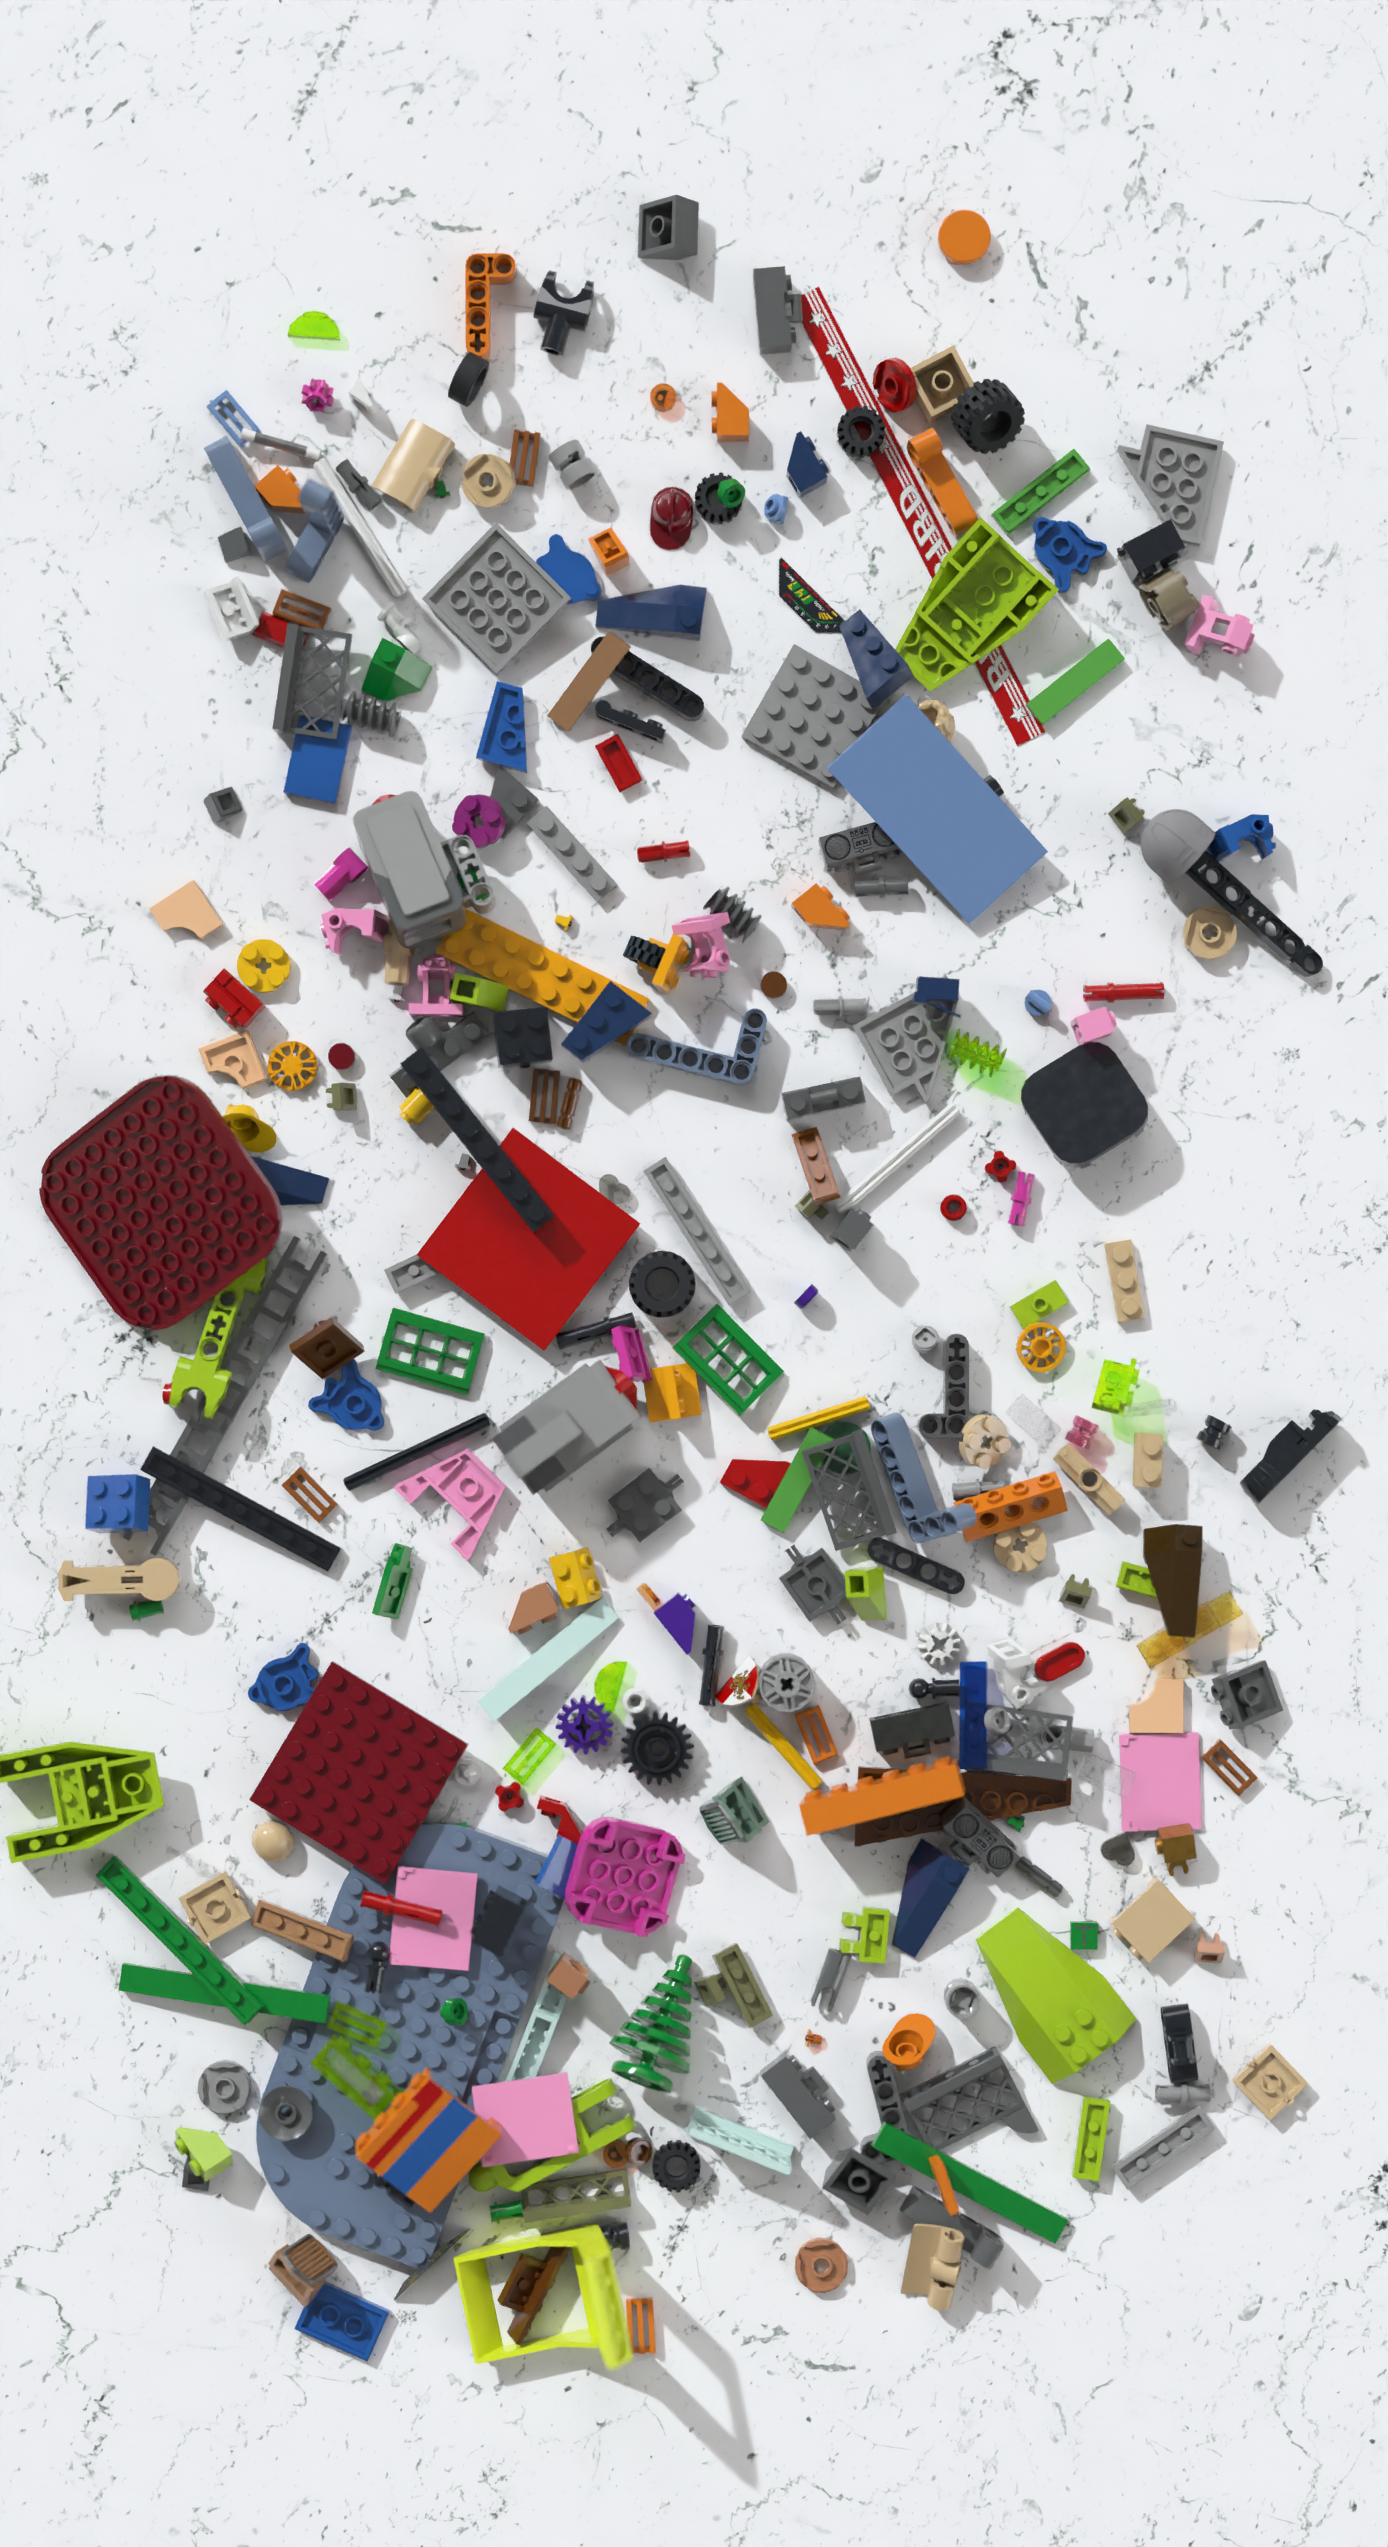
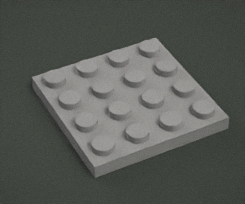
M495 523L422 599L498 675L572 598Z
M793 644L741 737L834 789L838 780L827 767L867 731L882 703L872 710L859 680Z

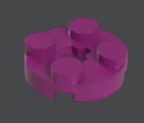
M467 795L456 808L454 822L452 823L453 832L458 836L466 835L470 837L476 848H484L496 843L501 838L506 824L505 817L502 816L500 803L488 795ZM481 814V820L484 821V825L476 827L475 818Z

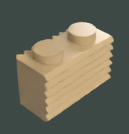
M1134 1433L1132 1486L1156 1488L1162 1486L1160 1483L1163 1480L1161 1478L1163 1475L1161 1473L1163 1470L1161 1460L1164 1459L1161 1456L1164 1453L1162 1451L1164 1448L1162 1446L1164 1443L1162 1440L1164 1436L1162 1434Z

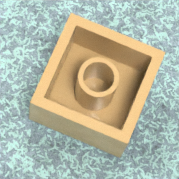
M954 345L911 368L917 386L915 399L929 425L953 413V405L958 403L957 397L960 394L963 395L965 393L964 389L968 386L970 388L974 386V382Z

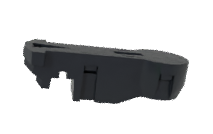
M1313 1409L1308 1415L1313 1421L1310 1425L1313 1428L1312 1430L1309 1427L1303 1430L1291 1420L1270 1441L1263 1459L1240 1482L1244 1493L1257 1505L1260 1504L1339 1424L1342 1418L1338 1414H1335L1333 1411L1321 1412L1320 1410Z

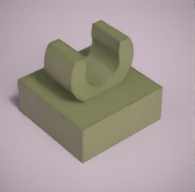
M1125 798L1108 813L1123 834L1131 830L1144 818L1145 811L1143 809L1138 811L1133 805L1136 802L1135 798Z
M333 1083L331 1088L326 1089V1093H332L333 1102L327 1104L328 1108L340 1111L357 1110L356 1083Z
M810 1190L795 1205L808 1218L815 1214L823 1220L829 1213L822 1204L815 1206Z
M1072 1574L1060 1593L1059 1602L1084 1609L1092 1593V1588L1088 1587L1089 1579L1085 1578L1082 1585L1074 1582L1075 1575Z
M721 1973L701 1977L694 1982L706 2006L718 2004L726 1999L724 1993H727L729 1990L727 1986L721 1988L718 1980L722 1978Z

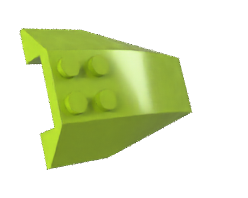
M980 517L944 557L895 650L909 665L914 677L932 692L1021 632L1059 589Z
M1019 1907L1015 1908L976 1938V1942L1020 2043L1051 2084L1077 2073L1116 2043L1135 2022V2016L1100 1972L1070 1950Z

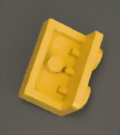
M588 1547L548 1558L563 1609L602 1598L601 1585L597 1579L593 1566V1557Z

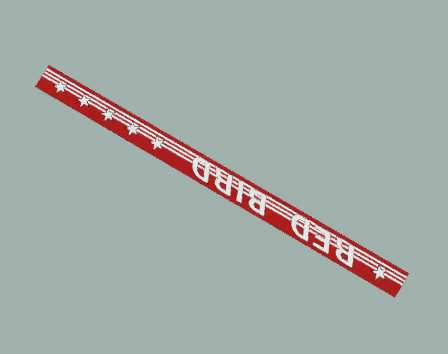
M817 287L801 295L802 324L846 411L848 409L853 410L854 406H859V408L868 406L869 410L873 408L876 410L877 415L880 414L882 416V422L885 423L884 441L880 445L877 452L874 451L870 458L933 579L944 557L951 551L952 547L820 288ZM863 422L854 424L861 440L869 439L872 434L869 425ZM1002 645L976 661L975 664L1016 745L1019 746L1044 733L1043 726L1025 706L1030 700Z

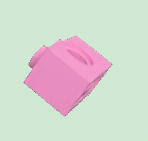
M1106 1006L1077 1016L1070 1022L1078 1045L1105 1038L1115 1032L1114 1026H1117L1113 1012L1107 1011Z

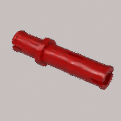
M1109 982L1106 985H1083V992L1092 993L1083 994V1001H1107L1108 1003H1114V1000L1164 999L1162 991L1155 992L1156 990H1164V983L1114 985V983Z
M364 1890L360 1904L362 1908L381 1911L385 1916L392 1914L439 1927L443 1911L441 1909L438 1910L393 1898L394 1895L390 1894L387 1897Z

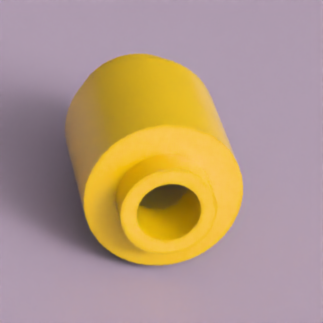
M415 1088L399 1106L402 1110L399 1115L410 1125L413 1122L419 1125L434 1107L420 1089L417 1090Z

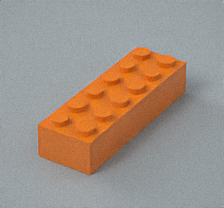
M945 1756L935 1759L934 1765L925 1767L924 1762L909 1766L907 1772L899 1773V1769L883 1773L882 1778L876 1780L873 1779V1776L858 1779L855 1783L856 1785L847 1786V1783H841L831 1786L832 1789L829 1792L822 1793L821 1789L807 1792L799 1803L806 1835L810 1836L962 1797L965 1794L966 1788L958 1759L951 1760V1756Z

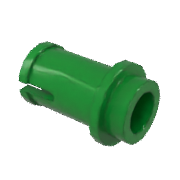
M148 1600L140 1603L134 1601L132 1605H129L132 1621L138 1620L140 1622L141 1618L164 1613L162 1600Z
M521 2200L502 2204L494 2202V2205L489 2206L491 2221H497V2224H500L501 2220L523 2217Z

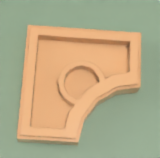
M194 880L149 908L164 932L173 928H186L193 931L200 939H203L223 926V923Z
M249 1030L199 1048L208 1074H228L237 1080L242 1089L268 1080Z
M1156 1679L1154 1689L1148 1698L1140 1703L1129 1705V1732L1183 1733L1184 1680Z

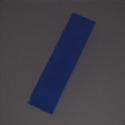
M986 1661L960 1662V1769H988V1730L984 1723V1716L988 1711V1663Z

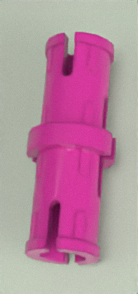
M1018 1171L1015 1194L1011 1195L1013 1203L1007 1223L1015 1225L1016 1215L1018 1214L1017 1226L1024 1227L1027 1207L1032 1201V1198L1029 1197L1035 1174L1028 1173L1026 1183L1024 1184L1025 1172Z

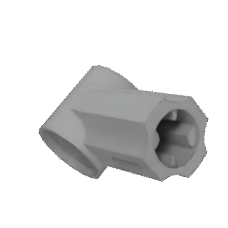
M1054 1723L1048 1726L1050 1730H1058L1060 1736L1066 1730V1726ZM1072 1727L1070 1750L1092 1753L1094 1729ZM1044 1729L1040 1732V1739L1047 1747L1051 1743L1047 1742L1046 1735L1048 1732ZM1063 1738L1061 1741H1059L1062 1744V1746H1064ZM1055 1744V1745H1054L1053 1747H1051L1050 1749L1056 1750V1749H1060V1748L1058 1747L1057 1744Z

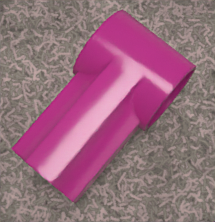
M347 848L334 860L333 866L314 885L331 901L349 883H353L360 878L368 869V866L351 848Z

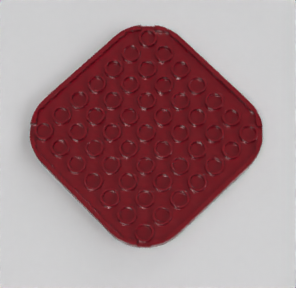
M160 1075L138 1083L57 1146L47 1157L41 1170L42 1182L39 1193L42 1206L49 1220L112 1309L123 1320L136 1327L141 1326L151 1330H159L181 1322L264 1260L276 1246L281 1234L282 1210L273 1187L207 1094L195 1083L183 1077Z

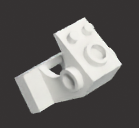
M1012 1638L987 1645L988 1655L993 1658L998 1689L1016 1709L1031 1703L1036 1695L1042 1696L1045 1693L1043 1690L1048 1687V1684L1039 1677L1027 1680L1020 1679L1021 1667L1032 1664L1031 1655Z

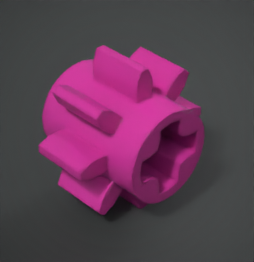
M312 378L310 386L303 385L301 403L306 404L310 411H321L324 413L325 406L332 407L334 388L329 387L326 380H314Z

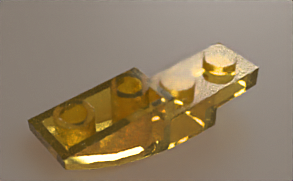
M1228 1590L1213 1600L1206 1601L1198 1606L1195 1638L1168 1636L1164 1626L1136 1646L1149 1668H1152L1195 1644L1197 1640L1242 1616L1243 1611L1231 1591Z

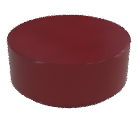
M337 1043L330 1048L328 1060L334 1068L346 1070L354 1064L355 1052L348 1044Z

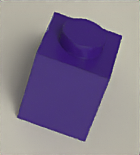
M677 1592L654 1611V1615L685 1654L688 1655L692 1647L695 1620L693 1608L696 1605L687 1594L682 1596Z

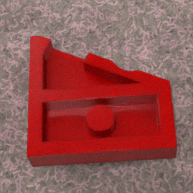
M732 1459L720 1483L767 1508L791 1463L788 1461Z

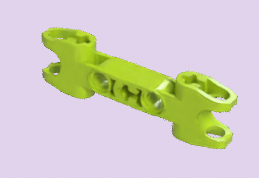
M268 1256L214 1297L194 1360L180 1356L172 1377L170 1407L178 1409L187 1392L201 1390L206 1395L204 1417L213 1419L221 1402L226 1397L231 1382L232 1372L221 1369L220 1366L245 1291L260 1293L267 1274ZM226 1294L235 1295V1301L230 1306H224L221 1303L223 1296ZM223 1319L226 1327H220L218 1336L222 1341H219L215 1338L217 1328L214 1326V1323H219ZM216 1344L218 1345L217 1354L212 1357L206 1356L204 1353L206 1346Z

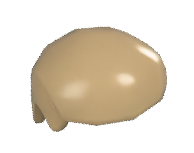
M268 1820L258 1825L253 1832L252 1846L261 1859L276 1863L289 1856L293 1850L294 1837L286 1825Z

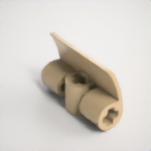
M411 419L372 483V487L393 497L399 505L415 513L428 489H432L442 473V466L455 446V442L437 430L415 419Z
M915 2224L912 2229L900 2293L928 2295L927 2303L931 2308L940 2311L949 2309L962 2265L960 2257L964 2242L963 2233L944 2226Z

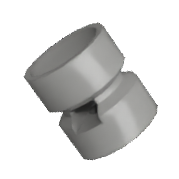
M577 439L561 445L549 455L555 470L561 471L560 479L567 490H573L585 484L596 475V470L590 460L584 459L585 451Z
M964 1978L953 1979L947 1984L943 1996L949 2012L959 2019H968L977 2014L981 1999L975 1985Z

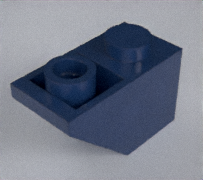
M801 431L796 433L786 477L799 499L826 484L827 474L829 473L823 459L818 460L813 451L816 448L809 436L804 437Z

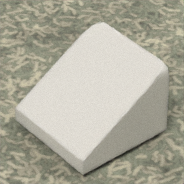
M358 377L348 392L352 402L368 413L373 414L375 411L361 378Z

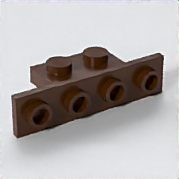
M551 2246L544 2260L525 2253H521L497 2299L500 2305L517 2311L507 2330L508 2335L517 2345L521 2346L524 2338L529 2334L531 2324L536 2314L542 2309L543 2301L549 2289L553 2287L557 2273L567 2260L570 2250L568 2247Z

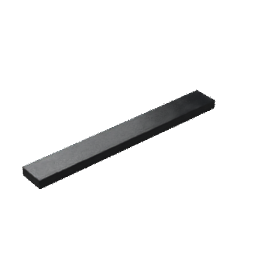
M155 1446L152 1447L140 1469L326 1571H329L341 1550V1547Z

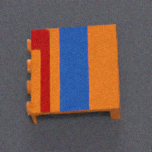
M426 2068L421 2074L418 2073L413 2077L410 2086L404 2093H399L394 2098L392 2106L385 2113L382 2112L378 2115L373 2127L367 2133L364 2132L359 2136L355 2149L357 2159L431 2213L501 2137L502 2132L497 2120L493 2117H490L487 2121L432 2080L430 2069Z

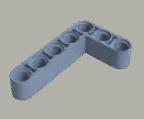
M227 435L204 447L208 458L264 562L288 550Z
M311 478L307 479L298 497L309 522L284 568V571L306 583H310L315 576L345 518L335 492Z
M757 1008L750 1009L745 1013L733 1057L639 1033L629 1037L627 1050L631 1057L638 1060L743 1086L748 1084L753 1078L767 1024V1017L762 1010ZM753 1014L762 1018V1025L758 1028L750 1027L747 1023L749 1016ZM637 1039L643 1040L646 1043L645 1051L642 1053L633 1052L631 1049L632 1042ZM746 1040L753 1041L756 1046L755 1051L751 1054L744 1053L740 1047L742 1042ZM662 1046H667L672 1050V1055L667 1060H662L657 1056V1050ZM686 1053H694L697 1056L698 1061L694 1066H686L683 1063L682 1058ZM711 1060H720L724 1065L723 1070L719 1073L711 1072L708 1068ZM745 1066L749 1070V1076L744 1080L737 1079L734 1075L735 1068Z
M894 1412L874 1420L871 1424L872 1436L911 1539L916 1543H923L955 1534L975 1525L977 1520L976 1512L967 1503L938 1510L903 1416Z

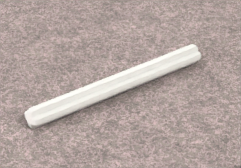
M326 459L317 461L314 464L315 471L324 485L335 492L345 519L395 598L402 596L406 593L405 586Z
M953 1103L949 1104L834 1204L835 1209L841 1215L847 1213L960 1114L959 1109Z

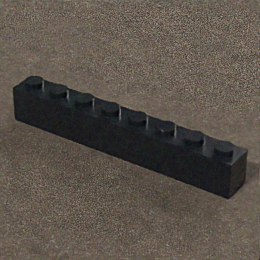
M420 1047L402 1061L400 1065L533 1234L555 1217L554 1214L425 1051Z

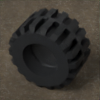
M984 379L982 383L979 381L973 383L974 386L971 388L968 386L964 389L965 393L957 397L958 403L953 405L952 410L954 413L951 414V420L953 421L954 429L969 448L977 453L980 451L982 454H987L989 451L996 453L999 448L1003 450L1010 441L1013 442L1016 439L1015 435L1020 434L1022 430L1020 425L1024 424L1025 421L1023 417L1025 411L1021 402L1006 384L1001 383L997 379L993 381Z
M656 1251L646 1254L637 1261L629 1277L630 1295L634 1303L648 1315L662 1318L679 1314L689 1305L694 1296L696 1284L692 1268L684 1258L673 1252ZM656 1269H668L677 1277L678 1289L667 1300L655 1299L647 1290V1278Z

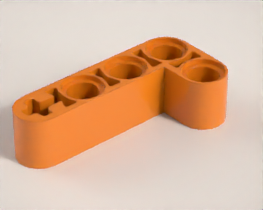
M472 254L468 257L465 264L467 353L472 352L485 360H488L491 354V285L510 284L517 275L515 260L509 254ZM478 264L485 267L484 271L480 274H475L471 271L473 266ZM501 265H509L511 267L510 272L505 274L498 272V268ZM475 291L485 293L481 300H474L471 297ZM476 317L485 319L484 324L478 327L472 325L471 322ZM476 337H480L482 345L480 352H475Z
M930 428L908 440L906 448L911 461L951 533L956 538L967 532L977 522L978 518L942 453L943 446L939 436L933 428Z

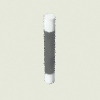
M243 428L241 439L317 461L319 459L321 450L245 428Z

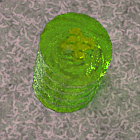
M958 1028L948 1051L950 1053L949 1061L953 1062L958 1056L960 1066L968 1060L970 1070L978 1064L979 1073L982 1074L988 1068L989 1077L992 1078L998 1072L1007 1048L999 1053V1044H995L992 1049H989V1040H985L980 1045L979 1036L970 1041V1033L966 1032L960 1037V1029Z

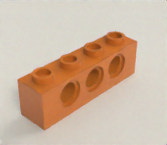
M1055 1471L954 1502V1506L967 1503L976 1512L977 1520L975 1525L962 1530L965 1542L1068 1511L1062 1485Z

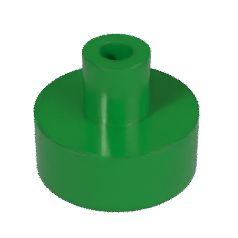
M736 479L724 480L719 484L717 497L724 506L732 508L739 505L744 499L745 488Z
M449 1998L440 2009V2016L450 2026L462 2025L468 2018L467 2003L462 1998Z

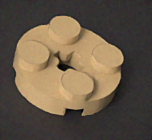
M480 454L473 457L464 467L462 490L467 499L475 505L488 509L498 507L510 498L516 487L514 472L510 464L502 457L492 454ZM485 475L493 476V485L491 487L483 486L485 482L483 477Z
M1205 906L1195 910L1186 919L1183 926L1182 936L1185 948L1194 956L1205 960H1213L1226 954L1233 947L1237 937L1236 925L1227 911L1216 906ZM1208 926H1212L1213 932L1217 933L1216 937H1211L1210 940L1205 939L1206 935L1202 934L1203 929L1206 930Z
M982 1414L971 1418L961 1432L964 1434L963 1443L959 1442V1451L967 1463L981 1469H988L996 1464L1004 1453L1010 1449L1011 1442L1008 1439L1005 1424L1000 1419L990 1415ZM983 1436L987 1437L985 1445L981 1446Z
M1032 1522L999 1532L995 1536L993 1543L995 1557L1002 1566L1010 1571L1021 1573L1031 1571L1039 1566L1046 1556V1537L1041 1528ZM1018 1538L1022 1542H1027V1546L1024 1547L1025 1552L1023 1553L1019 1550H1013V1546L1016 1545L1015 1540Z

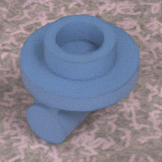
M773 494L769 497L764 505L766 518L776 524H784L789 497L779 494Z
M1031 990L1025 997V1008L1033 1016L1047 1014L1052 1007L1049 994L1043 990Z

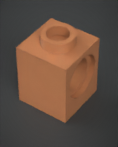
M564 1952L549 1971L546 1981L573 1999L577 1993L582 1995L590 1984L588 1980L590 1970Z

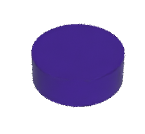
M811 1284L794 1304L803 1309L816 1296L818 1289Z

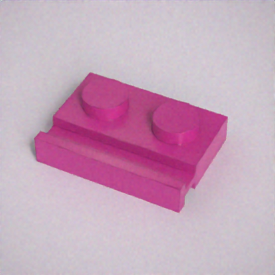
M625 1326L611 1329L613 1335L612 1343L617 1351L620 1362L619 1370H622L632 1381H642V1383L653 1380L640 1329L634 1330V1328Z

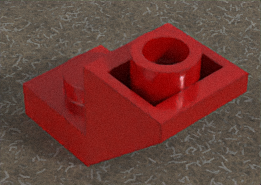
M540 1795L536 1809H540L542 1815L556 1818L557 1815L562 1816L556 1837L560 1835L574 1843H579L582 1831L567 1803Z

